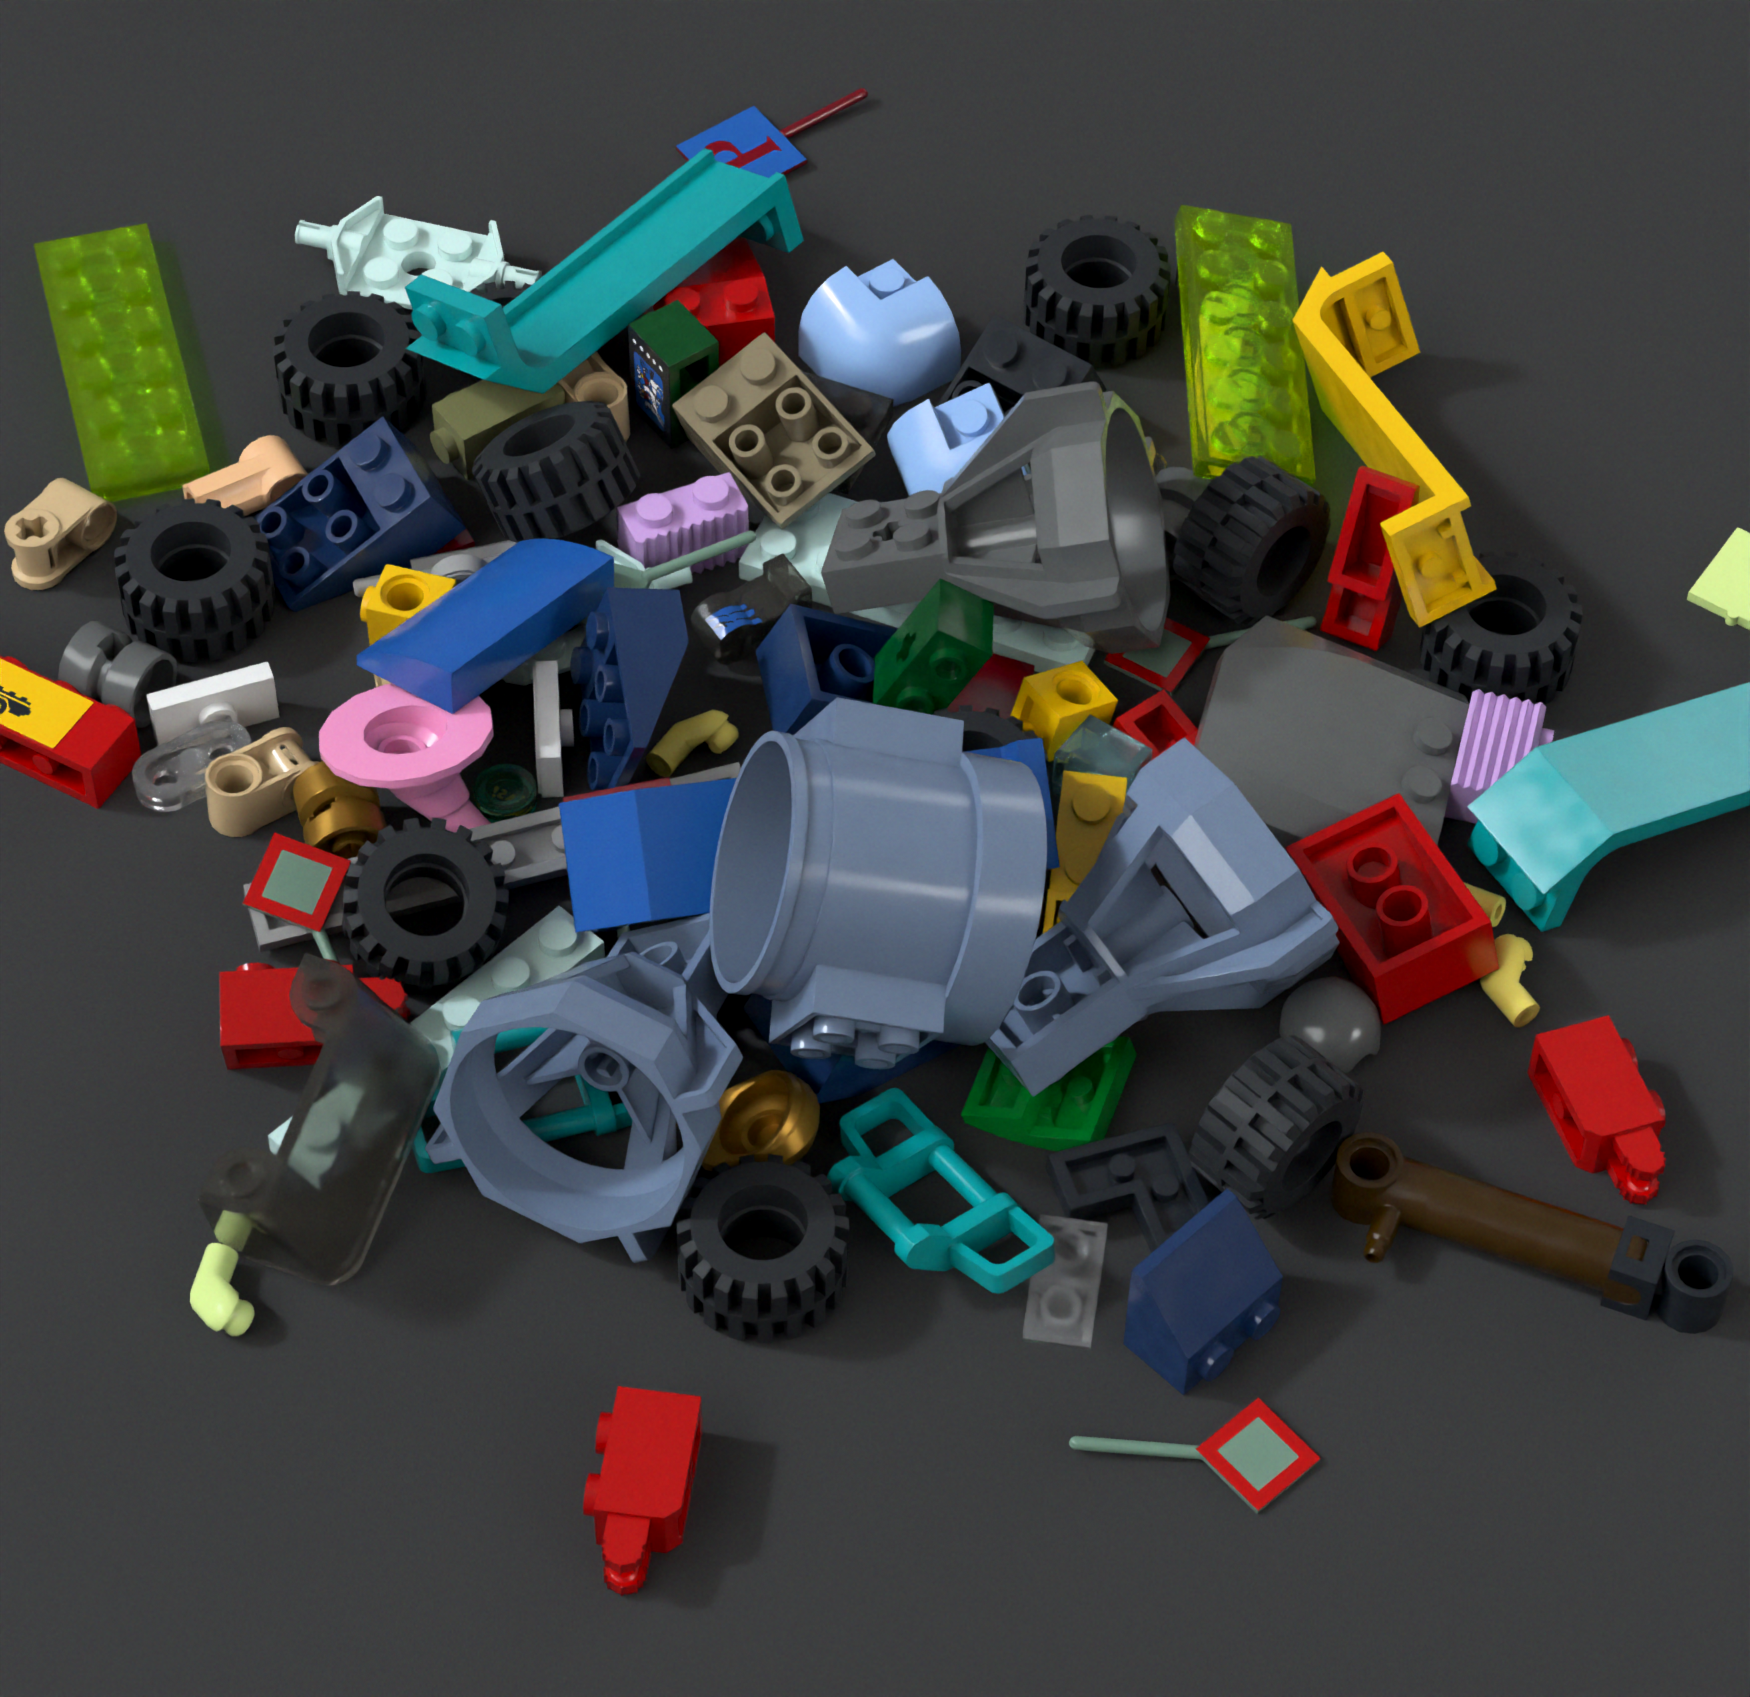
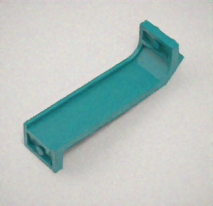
M704 148L503 308L499 303L421 274L409 283L405 290L413 309V323L422 336L405 349L483 380L544 394L736 237L741 236L787 253L802 243L804 239L784 174L776 172L770 178L716 161L713 151Z
M1750 682L1535 747L1467 806L1478 819L1467 846L1541 932L1561 926L1583 879L1591 868L1610 852L1622 846L1750 805Z

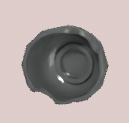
M1332 976L1312 979L1291 993L1282 1008L1279 1034L1280 1038L1296 1035L1341 1071L1349 1073L1366 1055H1377L1380 1049L1381 1022L1376 1005L1362 986L1343 977Z

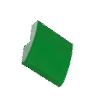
M1118 1036L1115 1040L1104 1045L1068 1071L1059 1081L1049 1085L1033 1097L988 1047L961 1116L966 1124L985 1132L1057 1152L1103 1140L1137 1053L1130 1037Z

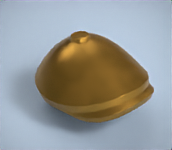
M780 1070L767 1071L728 1088L719 1099L721 1120L701 1165L705 1170L712 1171L713 1167L726 1162L732 1168L739 1165L740 1156L754 1154L755 1162H767L768 1154L783 1156V1164L790 1166L808 1152L815 1139L820 1116L817 1096L811 1087L791 1072Z

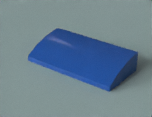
M545 538L520 541L356 655L357 666L454 714L589 616L590 612L596 611L607 587H614V557L597 549L564 540Z

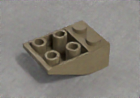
M765 332L672 405L688 439L720 474L730 472L741 493L782 530L876 455L874 449Z

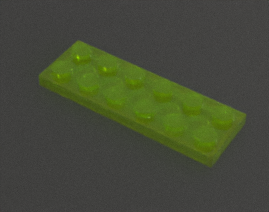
M1181 204L1174 223L1193 476L1214 479L1216 476L1219 477L1228 466L1235 462L1239 464L1246 457L1253 456L1257 459L1261 456L1312 487L1316 480L1304 352L1302 351L1292 321L1299 309L1291 224Z
M147 223L34 243L36 260L90 492L109 502L180 489L183 488L182 485L210 474Z

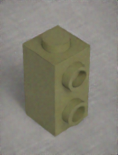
M481 380L460 391L453 392L444 399L432 404L434 431L430 433V440L433 449L443 463H452L463 477L469 481L474 478L472 468L474 467L473 463L476 457L496 436L511 425L534 413L556 405L565 404L564 390L556 383L544 394Z

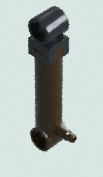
M1362 1132L1354 1134L1345 1139L1338 1148L1330 1199L1333 1208L1342 1218L1355 1224L1370 1225L1366 1235L1367 1243L1363 1255L1371 1263L1383 1261L1387 1250L1392 1247L1399 1226L1403 1225L1604 1292L1600 1306L1645 1321L1655 1296L1654 1306L1658 1316L1667 1326L1678 1332L1689 1334L1706 1332L1714 1327L1722 1316L1732 1284L1734 1268L1729 1256L1720 1247L1708 1241L1696 1239L1682 1241L1670 1250L1675 1230L1632 1216H1628L1625 1227L1621 1228L1403 1156L1401 1149L1392 1139L1379 1133ZM1362 1176H1363V1177H1369V1178H1372V1179H1374V1180H1372V1181H1370V1180H1364V1179H1362V1178H1360V1177H1362ZM1685 1284L1695 1285L1702 1290L1693 1289Z

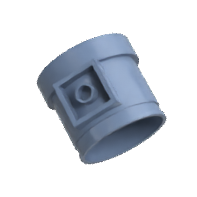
M838 697L795 735L769 731L756 741L748 753L735 781L720 832L711 887L709 932L712 964L721 988L732 994L749 995L753 993L772 1000L769 1043L791 1046L790 1053L800 1058L825 1059L831 1057V1053L854 1056L855 1064L860 1067L889 1069L893 1068L895 1063L908 1055L917 1053L919 1048L932 1040L974 1046L985 1042L996 1032L1010 1011L1023 982L1036 939L1045 888L1047 864L1045 809L1037 779L1027 765L1018 761L962 751L963 720Z

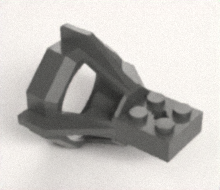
M1085 382L1026 392L955 477H951L944 483L942 493L925 490L914 493L907 499L882 503L876 500H864L851 505L849 508L842 509L821 570L834 614L921 601L941 578L994 603L995 616L1062 628L1085 647L1110 654L1160 647L1171 596L1163 503L1153 469L1156 452L1152 438L1144 437L1139 416L1114 391L1102 392L1101 386L1097 382ZM1030 462L1031 473L1023 475L1021 467Z

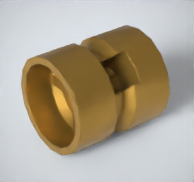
M324 761L308 767L297 777L293 786V794L300 824L303 826L305 844L342 858L350 859L358 857V851L367 840L374 844L378 838V831L387 827L384 814L380 810L377 787L360 786L336 776Z

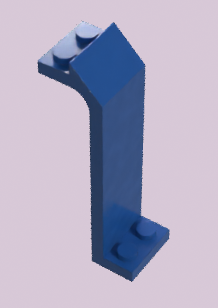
M1042 738L1017 740L999 748L964 751L1022 762L1031 769L1039 784L1045 809L1047 828L1046 871L1059 868ZM737 778L636 789L559 803L575 933L591 931L593 933L615 931L640 923L710 913L711 887L717 846L729 798Z

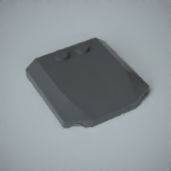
M1266 615L1228 646L1216 663L1194 747L1234 782L1283 848L1400 793L1433 841L1438 845L1470 704L1463 694Z

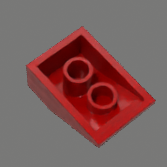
M737 238L731 241L645 311V314L679 300L719 341V367L764 332L775 342V317L765 276L746 238Z
M1400 793L1285 847L1288 855L1300 869L1316 900L1333 916L1338 926V931L1335 935L1340 942L1336 949L1353 981L1362 986L1376 1005L1380 1021L1383 1025L1499 969L1491 920Z

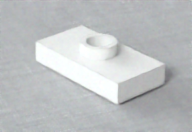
M557 660L535 661L536 666H533L538 794L541 793L542 798L564 797L562 747H574L572 709L560 710Z
M268 662L146 695L153 734L159 750L210 736L223 735L235 729L280 717L274 677Z

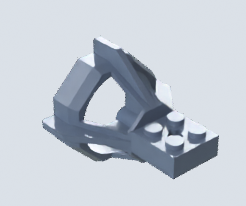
M1184 737L1139 771L1126 793L1123 813L1116 817L1095 865L1068 902L1064 899L1058 912V917L1061 921L1035 940L1031 958L1015 1001L1000 1027L985 1043L1034 1097L1049 1085L1059 1081L1068 1071L1101 1047L1115 1040L1131 1025L1138 1021L1146 1020L1149 1014L1159 1011L1263 1007L1332 957L1340 943L1335 935L1338 931V926L1331 913L1316 900L1300 869L1234 782ZM1153 866H1155L1171 891L1164 885L1159 886L1151 872ZM1189 915L1207 937L1206 939H1202L1193 930L1194 925Z
M710 913L624 932L607 958L583 963L578 967L524 989L502 993L483 1000L459 1036L433 1107L441 1124L425 1147L432 1162L438 1164L462 1159L483 1196L578 1243L618 1236L634 1263L651 1260L676 1218L685 1197L688 1196L721 1120L719 1099L743 1059L736 1043L716 1021L717 1013L729 993L723 990L718 983L712 964L709 932ZM528 1027L549 1028L506 1068L496 1074L494 1051L498 1033ZM581 1074L590 1085L599 1090L617 1091L633 1120L624 1169L603 1168L569 1157L542 1141L519 1118L565 1077ZM676 1122L678 1123L683 1141V1147L678 1152Z

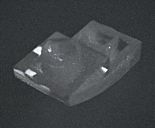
M1041 1214L1039 1225L1054 1238L1055 1261L1030 1278L1022 1342L1091 1351L1108 1223Z

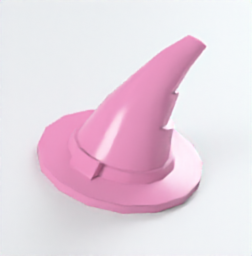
M390 683L353 696L332 711L319 731L321 759L336 776L360 786L387 788L398 799L430 821H432V818L447 820L445 830L457 832L460 825L470 829L491 824L469 800L470 793L460 775L464 768L483 755L494 736L491 708L480 696H477L457 712L451 714Z

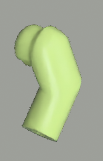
M211 1243L205 1249L192 1285L190 1303L192 1309L208 1327L216 1332L223 1329L231 1336H239L244 1334L249 1328L255 1314L253 1305L246 1300L239 1299V1293L230 1285L239 1256L234 1249L227 1245Z

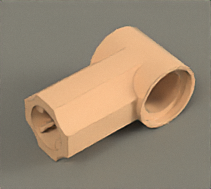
M268 435L251 442L243 450L238 463L182 485L185 499L194 498L195 503L203 504L207 499L219 500L222 508L234 505L242 509L244 516L269 506L306 477L308 473L284 439L279 436Z

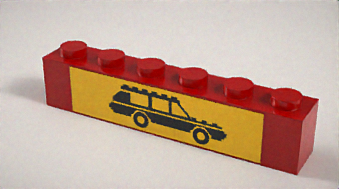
M0 656V763L99 809L142 759L135 718H132L125 710L116 705H105L79 693L76 688L65 681H53L28 669L16 658Z

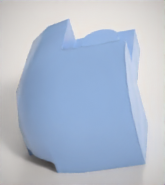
M894 259L858 277L845 266L830 276L815 291L801 316L798 331V356L831 390L847 401L853 395L867 399H890L892 407L913 401L952 381L960 370L961 347L959 332L952 311L941 291L928 276L916 282Z
M990 383L936 407L927 399L908 410L894 422L887 434L888 445L909 496L925 490L942 493L944 483L951 477H955L1005 418ZM1028 464L1021 467L1023 475L1031 473Z

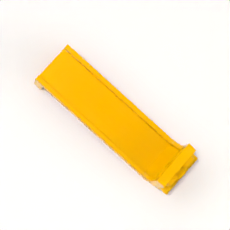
M1381 252L1332 277L1321 266L1292 321L1322 411L1367 467L1420 486L1419 504L1380 523L1409 615L1420 628L1497 588L1494 579L1473 555L1460 513L1471 507L1468 495L1370 378L1421 353L1393 262L1384 252Z

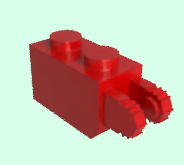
M316 959L304 963L302 967L275 969L274 966L266 963H247L237 967L236 971L219 972L220 1046L227 1070L347 1063L359 1051V1036L384 1035L387 1031L391 1034L394 1031L400 1032L401 1028H405L408 1016L411 1015L410 1009L407 1008L405 1003L408 997L407 993H404L401 981L397 982L395 978L388 979L387 977L384 980H380L379 977L355 978L353 964L341 965L335 960Z
M1609 1015L1537 1034L1527 1073L1574 1166L1592 1174L1607 1170L1615 1187L1620 1189L1619 1195H1623V1200H1628L1630 1204L1646 1205L1653 1197H1657L1660 1184L1657 1179L1660 1174H1663L1665 1168V1152H1661L1662 1146L1658 1139L1661 1128L1665 1126L1666 1115L1660 1096L1655 1090L1647 1089L1638 1071V1060L1632 1043L1629 1039L1620 1037Z
M618 1386L613 1413H600L595 1452L596 1454L604 1455L601 1474H588L584 1493L583 1515L594 1517L596 1545H602V1560L605 1561V1567H603L604 1583H607L608 1590H613L620 1594L621 1597L634 1592L638 1593V1589L643 1588L652 1552L668 1553L683 1543L703 1433L701 1396Z

